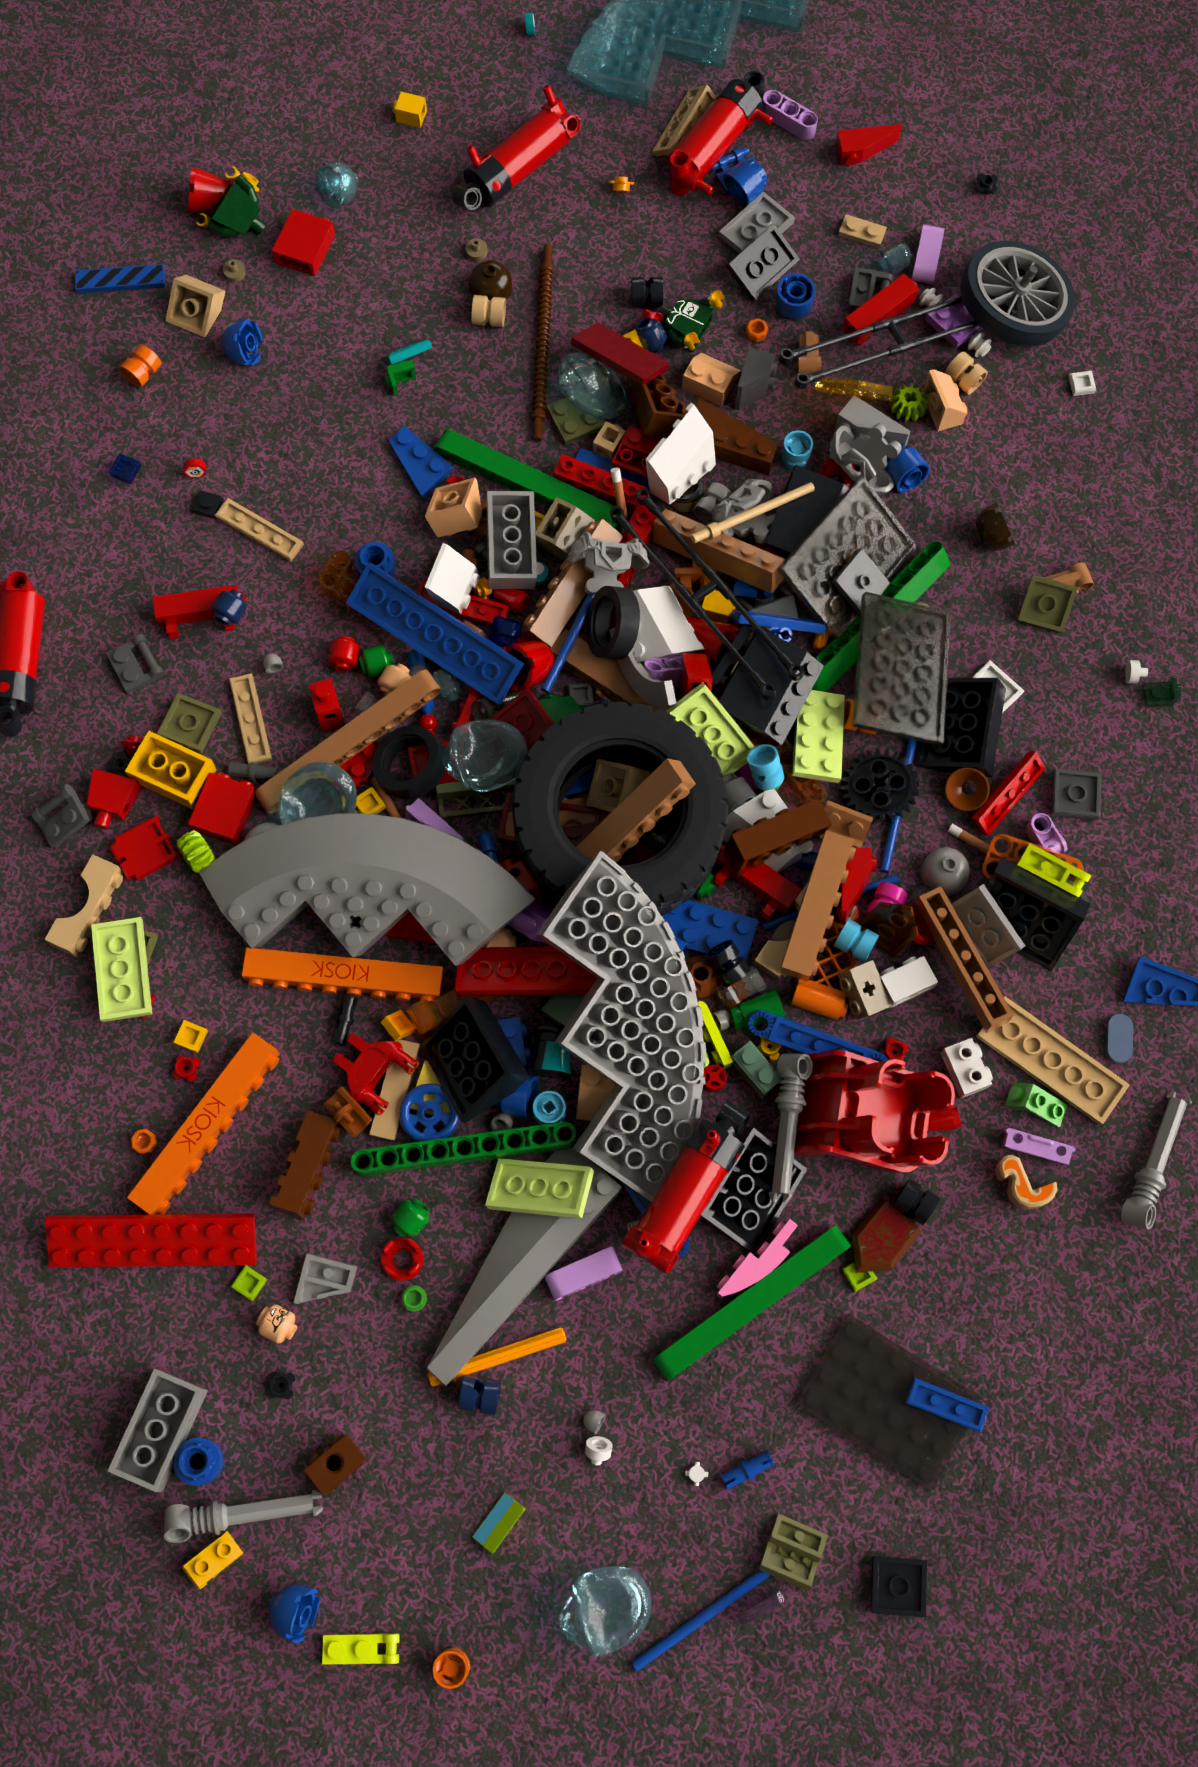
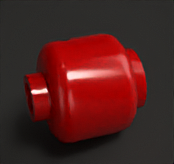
M338 636L337 639L330 643L329 664L341 673L354 669L358 665L359 645L352 637Z

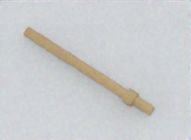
M810 482L719 523L713 522L708 524L705 529L692 534L691 540L695 544L708 537L712 539L719 536L726 529L813 492L815 487Z

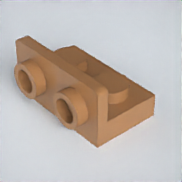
M828 800L824 809L832 823L828 831L854 839L852 847L861 848L873 818Z

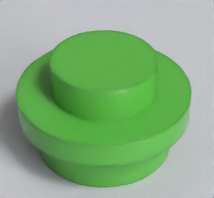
M409 1286L402 1293V1305L410 1312H418L425 1307L427 1294L419 1286Z

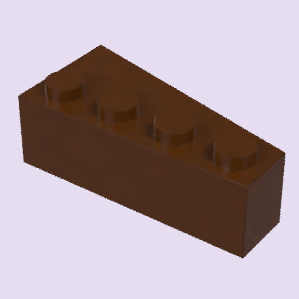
M660 374L643 386L629 378H626L625 381L644 435L650 438L667 439L674 429L672 425L677 419L682 420L687 414L685 411L687 406L683 401L677 400L675 397L676 391L673 387L666 385L667 379L663 374Z
M699 398L696 408L713 431L715 459L769 476L776 457L778 444Z
M819 799L812 802L805 800L799 803L797 808L790 811L788 808L783 809L771 819L764 817L757 820L754 826L737 828L732 832L723 852L737 877L743 874V869L751 864L754 867L764 864V861L770 858L773 853L778 857L790 850L794 843L796 846H801L823 835L826 830H829L832 823Z
M307 1111L295 1140L298 1148L297 1150L292 1149L287 1159L286 1168L288 1172L287 1174L280 1175L278 1180V1196H272L269 1205L276 1211L305 1220L306 1215H311L315 1206V1200H312L315 1190H320L324 1180V1176L321 1175L324 1166L328 1167L333 1152L330 1151L332 1142H337L341 1133V1128L338 1127L339 1123L333 1118Z

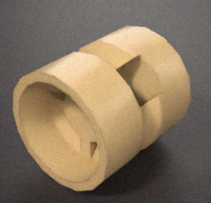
M474 295L472 325L485 326L488 322L491 327L503 328L506 314V298L493 297L491 300H488L487 296Z
M964 351L952 360L945 374L950 375L954 383L959 382V387L969 395L982 384L988 371L979 363L974 364V359Z

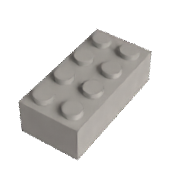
M487 491L488 589H535L537 566L534 491Z
M154 1368L109 1466L108 1472L154 1492H163L174 1468L175 1454L178 1448L186 1441L208 1390Z

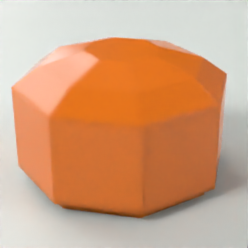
M758 318L749 321L746 327L748 339L756 343L765 340L768 333L766 322Z
M148 1129L137 1130L131 1137L132 1148L141 1155L152 1153L157 1146L156 1135Z

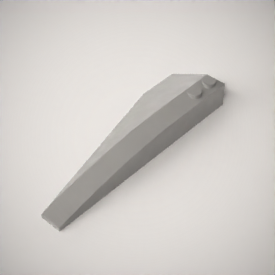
M573 1148L555 1151L544 1163L589 1166L594 1170L582 1219L511 1212L427 1367L445 1386L453 1380L620 1193L622 1187L613 1178Z

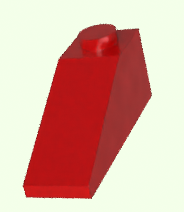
M894 124L838 130L835 144L839 164L853 166L861 163L899 141L902 125Z
M854 847L856 851L852 862L847 861L845 870L849 871L845 884L840 883V893H842L840 898L841 923L846 922L869 883L871 872L876 871V857H872V848Z

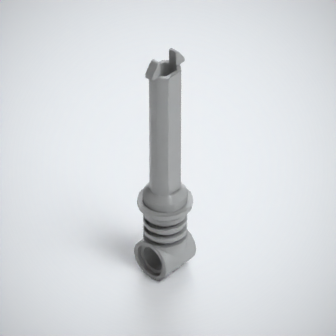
M782 1054L777 1063L778 1073L784 1080L780 1082L783 1085L780 1087V1091L783 1092L779 1093V1096L775 1099L781 1115L772 1192H769L772 1202H777L778 1193L783 1194L784 1203H788L792 1198L790 1185L798 1114L807 1105L801 1093H805V1089H802V1087H805L806 1083H803V1081L810 1077L813 1070L812 1060L807 1054Z
M1175 1091L1166 1095L1169 1102L1146 1167L1141 1169L1140 1172L1135 1173L1136 1185L1133 1188L1132 1197L1125 1201L1122 1208L1121 1220L1125 1224L1148 1230L1154 1224L1156 1217L1155 1205L1157 1204L1159 1193L1166 1188L1163 1171L1187 1104H1192L1187 1093L1184 1100L1175 1098Z
M312 1490V1494L226 1506L224 1503L218 1504L216 1500L211 1505H207V1509L204 1506H200V1510H198V1507H193V1511L187 1505H171L164 1511V1538L171 1543H182L189 1540L193 1532H195V1535H198L200 1531L204 1534L208 1530L209 1533L213 1532L215 1535H220L221 1531L226 1530L231 1525L310 1513L317 1516L323 1511L322 1506L314 1507L313 1499L322 1498V1494Z

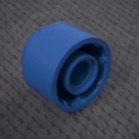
M754 160L740 161L723 177L730 194L744 206H748L764 192V185L767 183L765 171Z
M792 273L783 277L777 288L775 300L777 310L783 316L790 319H799L809 314L813 307L816 291L813 281L806 275Z
M901 446L902 449L896 458L887 457L888 465L885 467V470L893 479L894 487L900 493H905L919 486L927 478L930 466L915 448Z
M370 542L359 548L355 555V566L359 578L368 563H379L376 565L377 567L395 577V558L392 550L387 545L380 542Z
M529 1074L530 1077L513 1094L495 1105L501 1107L503 1113L529 1118L533 1113V1103L539 1092L538 1076Z
M192 1438L185 1441L178 1448L174 1457V1469L177 1476L184 1483L193 1486L206 1485L213 1482L220 1475L224 1466V1455L220 1446L206 1438ZM202 1454L205 1458V1465L198 1470L194 1467L193 1460L196 1455Z

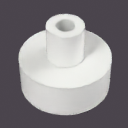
M1128 660L1125 668L1126 683L1137 684L1140 677L1148 676V668H1141L1139 660Z
M594 1436L586 1441L585 1454L588 1458L592 1459V1464L601 1465L602 1461H606L611 1457L612 1443L608 1439Z

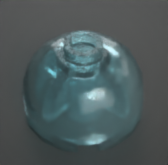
M332 161L322 164L323 167L318 169V187L320 192L324 191L330 199L324 200L334 209L350 203L357 193V175L347 164Z

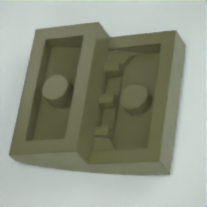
M778 1513L759 1570L809 1591L812 1587L818 1563L822 1558L828 1535Z

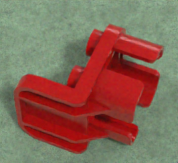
M829 1050L808 1054L813 1063V1070L810 1077L803 1081V1083H806V1086L802 1087V1089H805V1093H801V1095L804 1096L807 1105L798 1114L795 1154L805 1157L829 1154L891 1173L910 1172L918 1166L938 1164L945 1158L949 1145L948 1138L942 1136L927 1138L930 1112L951 1110L954 1105L955 1090L951 1080L946 1075L936 1071L914 1073L905 1070L906 1062L898 1059L879 1062L843 1050Z

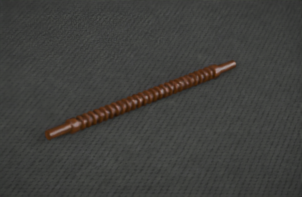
M550 244L543 246V263L540 264L539 275L540 295L538 296L537 350L535 351V383L533 385L535 389L533 390L534 400L532 402L534 405L532 407V420L534 421L533 441L535 442L542 441V427L546 418L544 411L546 410L545 400L547 398L545 395L547 393V361L549 359L547 355L549 354L548 344L550 342L549 322L551 320V284L553 282V264H551L552 245Z

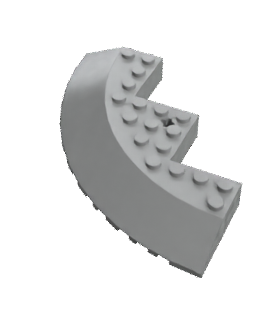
M337 813L307 817L278 825L248 838L223 853L199 873L220 911L252 949L266 944L304 908L310 905L350 955L356 957L364 954L411 912L455 966L465 963L536 900L515 876H512L496 861H493L477 848L465 843L462 839L429 825L416 823L404 818L377 814ZM357 917H361L362 919L359 922L360 926L357 924Z
M600 850L565 892L536 935L597 978L555 1040V1043L615 1084L573 1149L652 1202L685 1150L686 1144L693 1135L697 1120L701 1115L703 1101L701 1097L703 1084H705L704 1062H706V1045L703 1040L702 1030L703 1016L697 1001L695 982L686 965L684 953L680 950L669 924L660 915L653 901L642 891L643 889L629 877L623 868ZM591 1031L596 1036L595 1040H589Z

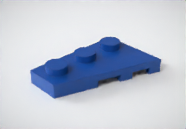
M405 426L388 440L389 445L407 472L411 482L416 487L421 499L426 497L453 471V466Z
M1139 956L1122 1002L1198 1007V978Z

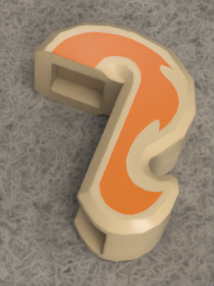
M1007 1155L996 1164L995 1173L999 1181H1003L1006 1178L1009 1180L1007 1194L1009 1200L1016 1207L1024 1210L1037 1209L1054 1198L1057 1192V1183L1054 1182L1033 1190L1020 1158Z

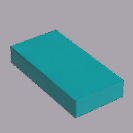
M422 339L386 354L385 358L388 364L392 365L431 349L432 345L430 340Z

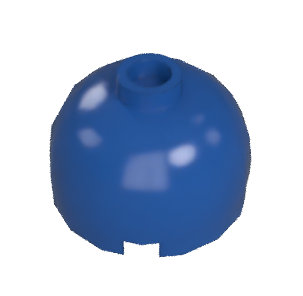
M250 319L235 320L228 324L222 333L221 347L226 357L235 364L255 365L259 361L261 352L258 354L256 352L259 343H263V338L257 323L249 321Z
M292 1584L282 1589L271 1599L269 1603L270 1623L279 1637L295 1644L305 1639L306 1635L302 1633L306 1629L308 1620L310 1628H312L320 1605V1598L315 1596V1593H318L317 1589L301 1584Z

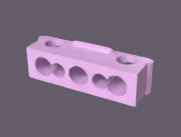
M419 798L410 806H406L405 816L408 820L432 826L464 841L460 834Z
M1011 1128L1003 1130L1005 1135L1002 1147L1064 1165H1069L1072 1152H1075L1074 1146Z

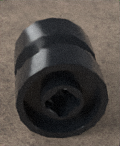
M632 277V307H644L646 303H649L651 307L661 306L663 304V277H650L649 280H645L644 277Z
M726 940L716 945L705 956L713 969H717L716 975L723 986H729L740 981L750 972V967L745 959L738 957L740 951L733 940Z
M909 1178L892 1206L903 1213L910 1212L913 1220L924 1225L936 1208L940 1197L930 1190L922 1191V1185Z

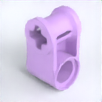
M1038 813L1027 823L1025 831L1033 844L1061 853L1067 851L1066 841L1048 815ZM1034 823L1041 824L1043 831L1037 830Z

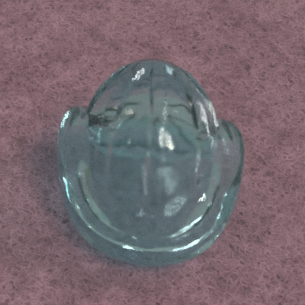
M573 352L563 356L559 365L557 380L553 385V393L561 392L567 395L579 411L600 420L616 418L625 410L627 406L626 392L612 368L586 353Z
M490 719L472 721L453 729L443 753L442 763L447 772L455 779L461 781L468 789L476 792L490 791L500 788L516 778L522 761L526 759L527 745L520 731L506 722Z
M314 762L301 767L289 777L282 789L278 804L281 823L286 824L307 817L354 813L357 802L355 784L346 771L332 763Z
M620 1566L597 1568L582 1574L575 1581L572 1594L562 1608L560 1614L561 1632L573 1643L586 1647L593 1656L605 1655L625 1647L643 1631L649 1621L651 1595L647 1584L637 1572Z

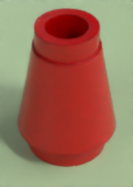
M494 590V598H497L503 604L509 605V608L514 612H523L529 603V595L524 590Z
M953 1107L951 1110L937 1111L929 1116L928 1131H953L957 1127H961L957 1107Z

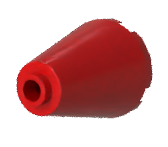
M191 167L188 212H212L231 181L197 167Z
M685 616L688 623H691L698 641L704 647V650L696 651L695 653L706 654L708 663L716 668L728 648L703 619ZM712 621L732 644L738 635L736 630H740L739 627L734 624Z

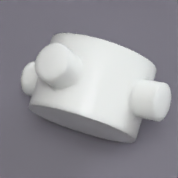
M695 1462L689 1471H685V1476H689L694 1481V1486H699V1482L704 1477H708V1472L704 1471L700 1466V1462Z

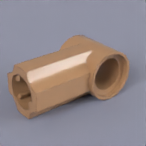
M806 331L799 336V347H808L819 343V335L812 331ZM819 349L798 357V373L810 374L821 371Z
M1077 563L1064 572L1045 577L1077 586L1078 590L1084 589L1086 591L1094 585L1086 563Z

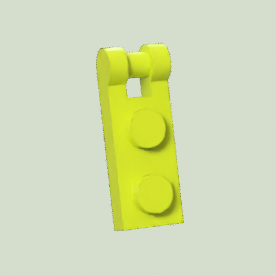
M1031 843L1028 844L1017 864L1077 897H1080L1083 890L1081 888L1085 881L1088 882L1091 878V875L1085 871L1074 867ZM1070 873L1076 876L1073 884L1066 882Z
M698 1001L703 1016V1040L705 1043L710 1042L713 1051L710 1054L715 1065L720 1064L723 1069H727L732 1066L733 1060L707 1004Z
M399 1634L323 1635L322 1665L399 1663V1654H396ZM378 1643H386V1654H378Z

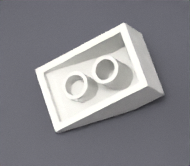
M443 543L425 589L435 605L461 614L463 608L467 609L470 603L471 596H469L472 587H476L480 575L473 563Z

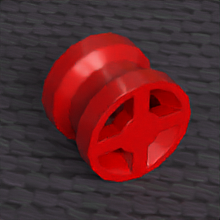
M714 1064L704 1069V1089L709 1092L720 1091L727 1080L726 1071L723 1067Z

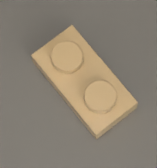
M846 214L838 236L880 249L887 227Z

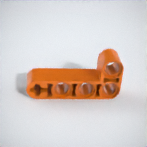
M1006 834L996 835L988 849L982 868L983 874L989 879L992 874L987 871V865L990 862L999 863L1001 857L1018 863L1021 859L1018 855L1019 849L1027 847L1030 842ZM998 839L1007 840L1009 848L1006 851L1000 852L995 848V842ZM1033 844L1059 859H1065L1064 861L1071 865L1076 863V867L1084 871L1083 864L1079 859ZM1069 875L1067 880L1074 881L1076 876Z

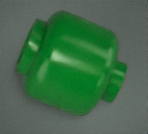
M384 645L365 648L362 651V655L359 656L363 674H367L370 678L381 676L387 665L395 664L392 651H387Z
M416 1198L404 1200L392 1214V1221L395 1224L393 1229L402 1237L406 1235L416 1237L430 1220L428 1215L429 1209Z

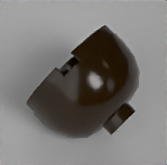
M495 260L480 262L472 270L469 278V290L472 297L474 295L487 296L488 300H491L493 297H502L507 300L513 291L512 277L508 268Z
M997 503L986 507L978 514L975 521L977 530L973 531L978 544L983 542L992 551H1000L1015 545L1014 540H1008V537L1012 535L1002 513H996L995 508L998 507Z

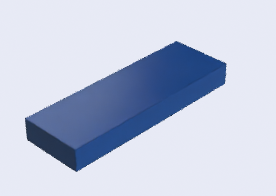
M917 1378L912 1379L905 1400V1404L978 1433L982 1432L989 1411V1407Z

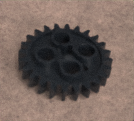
M876 749V753L873 756L867 751V758L865 759L858 755L859 763L851 761L852 770L845 769L847 777L842 778V783L845 786L841 787V791L845 794L843 795V801L848 802L847 808L872 817L871 823L873 825L876 819H880L881 824L884 825L885 818H889L894 823L895 815L902 819V810L910 812L908 804L915 805L916 799L913 796H919V790L916 789L920 786L919 780H915L918 774L917 771H912L914 769L913 764L906 765V757L899 760L898 752L890 756L889 749H886L884 755L880 754L879 749ZM877 768L885 769L882 774L874 773V770ZM900 782L903 784V786L900 788H893L892 784ZM861 785L869 786L866 791L857 790ZM880 799H884L887 801V803L882 806L875 804L876 801Z

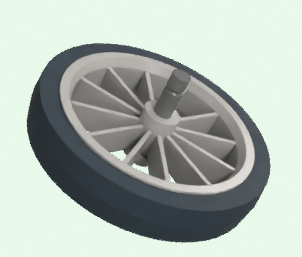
M997 241L983 246L969 260L961 278L960 290L962 300L972 318L988 333L1011 344L1038 346L1052 341L1067 326L1075 309V292L1064 270L1050 256L1024 243ZM1018 269L1026 272L1023 277H1019ZM1033 277L1037 279V281L1031 283ZM1044 286V288H1045L1047 291H1044V290H1036V289H1039V288H1041V287ZM988 295H990V296H998V297L995 298V299H993V300H991ZM1005 303L1009 308L1007 312H1004L998 306ZM1012 309L1017 310L1018 318L1009 315Z

